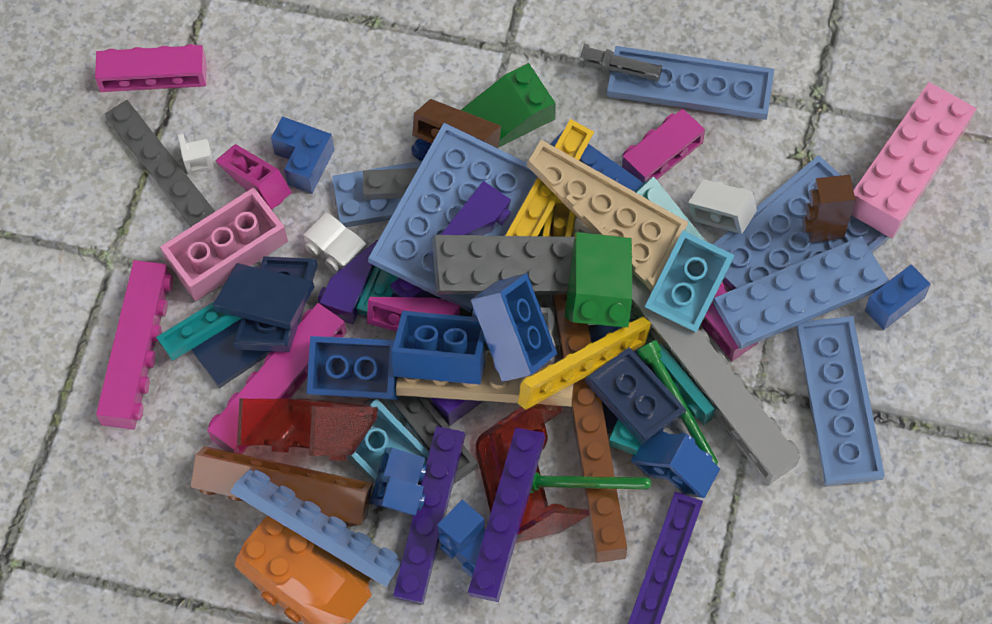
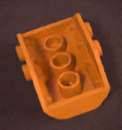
M270 516L264 518L248 537L236 558L235 567L262 592L260 596L272 606L278 604L285 609L284 614L296 624L299 621L304 624H350L372 596L369 589V583L372 581V578Z

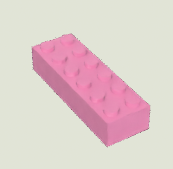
M928 82L855 187L854 195L856 200L851 215L893 239L968 128L977 108Z

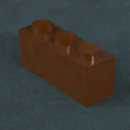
M429 99L414 112L412 136L433 143L443 123H446L493 147L499 148L501 126L433 99Z
M849 174L816 178L814 188L809 191L810 203H806V216H803L802 219L803 230L805 233H809L810 243L844 239L856 200L851 176Z

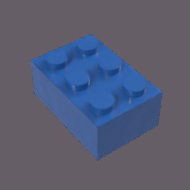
M527 273L498 280L471 299L473 312L478 318L483 331L484 341L490 349L494 360V367L499 373L502 382L530 376L557 355Z
M402 311L392 348L393 376L481 385L489 347L484 341L483 331L478 318Z
M310 336L307 394L399 400V395H396L398 377L393 376L392 348L395 340Z

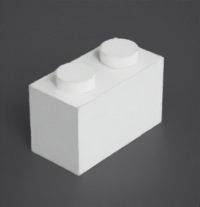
M703 179L688 202L693 221L743 234L757 211L753 192L744 188H736Z

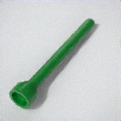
M657 340L638 349L636 352L640 359L645 361L647 365L650 364L658 379L687 409L681 420L690 436L695 440V444L701 450L710 454L712 461L718 465L717 458L660 359L662 358L660 353L662 349Z
M536 472L530 493L539 490L540 487L646 490L651 487L652 483L646 477L540 476Z

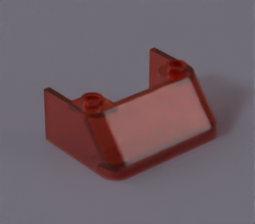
M239 398L237 445L272 446V452L288 453L289 447L310 449V456H329V460L347 461V455L355 453L377 420L378 407L316 399Z
M535 404L526 410L521 406L479 435L475 450L490 514L515 428L544 433L546 438L543 450L548 441L545 424L563 412L562 406ZM537 466L536 472L540 474L539 466ZM540 487L539 490L529 494L516 543L561 533L589 516V509L565 508L562 504L556 503L548 506L544 487Z

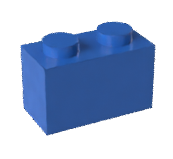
M910 264L869 296L864 311L885 330L925 299L931 283Z

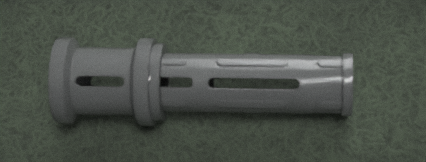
M584 44L579 62L580 68L588 66L601 69L602 73H609L611 70L659 82L662 72V65L614 55V52L610 49L602 51L590 48L589 44Z

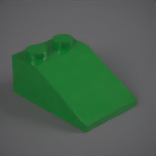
M527 63L506 73L462 108L461 111L500 125L499 147L555 120L556 103L531 65Z
M575 232L564 317L576 323L629 328L632 304V238Z

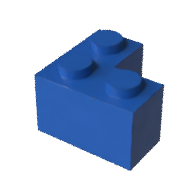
M282 116L271 137L274 154L289 159L284 168L287 185L313 194L335 150L332 134Z
M662 431L643 446L640 445L636 456L633 455L630 460L647 477L668 479L682 494L699 498L706 497L720 471V468L712 461V456L701 450L695 444V440L685 433L669 434Z
M385 447L369 504L400 514L416 516V512L422 509L425 500V494L422 493L424 486L417 485L418 481L421 482L426 472V465L423 464L425 457L396 448Z
M462 499L438 523V538L442 552L450 559L456 557L463 564L461 566L462 569L472 578L486 531L485 521L479 513Z

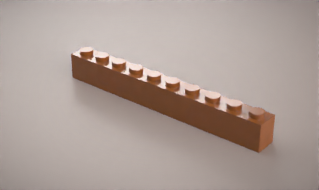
M552 295L562 359H564L567 355L574 354L591 343L588 324L571 322L564 317L567 295ZM585 377L574 383L572 406L570 407L582 476L615 477L602 401L585 383ZM584 488L596 562L626 559L627 543L617 489Z

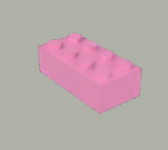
M253 187L163 244L160 248L166 263L196 302L224 284L237 263L252 266L263 259V256L269 255L286 244L288 239L284 225Z

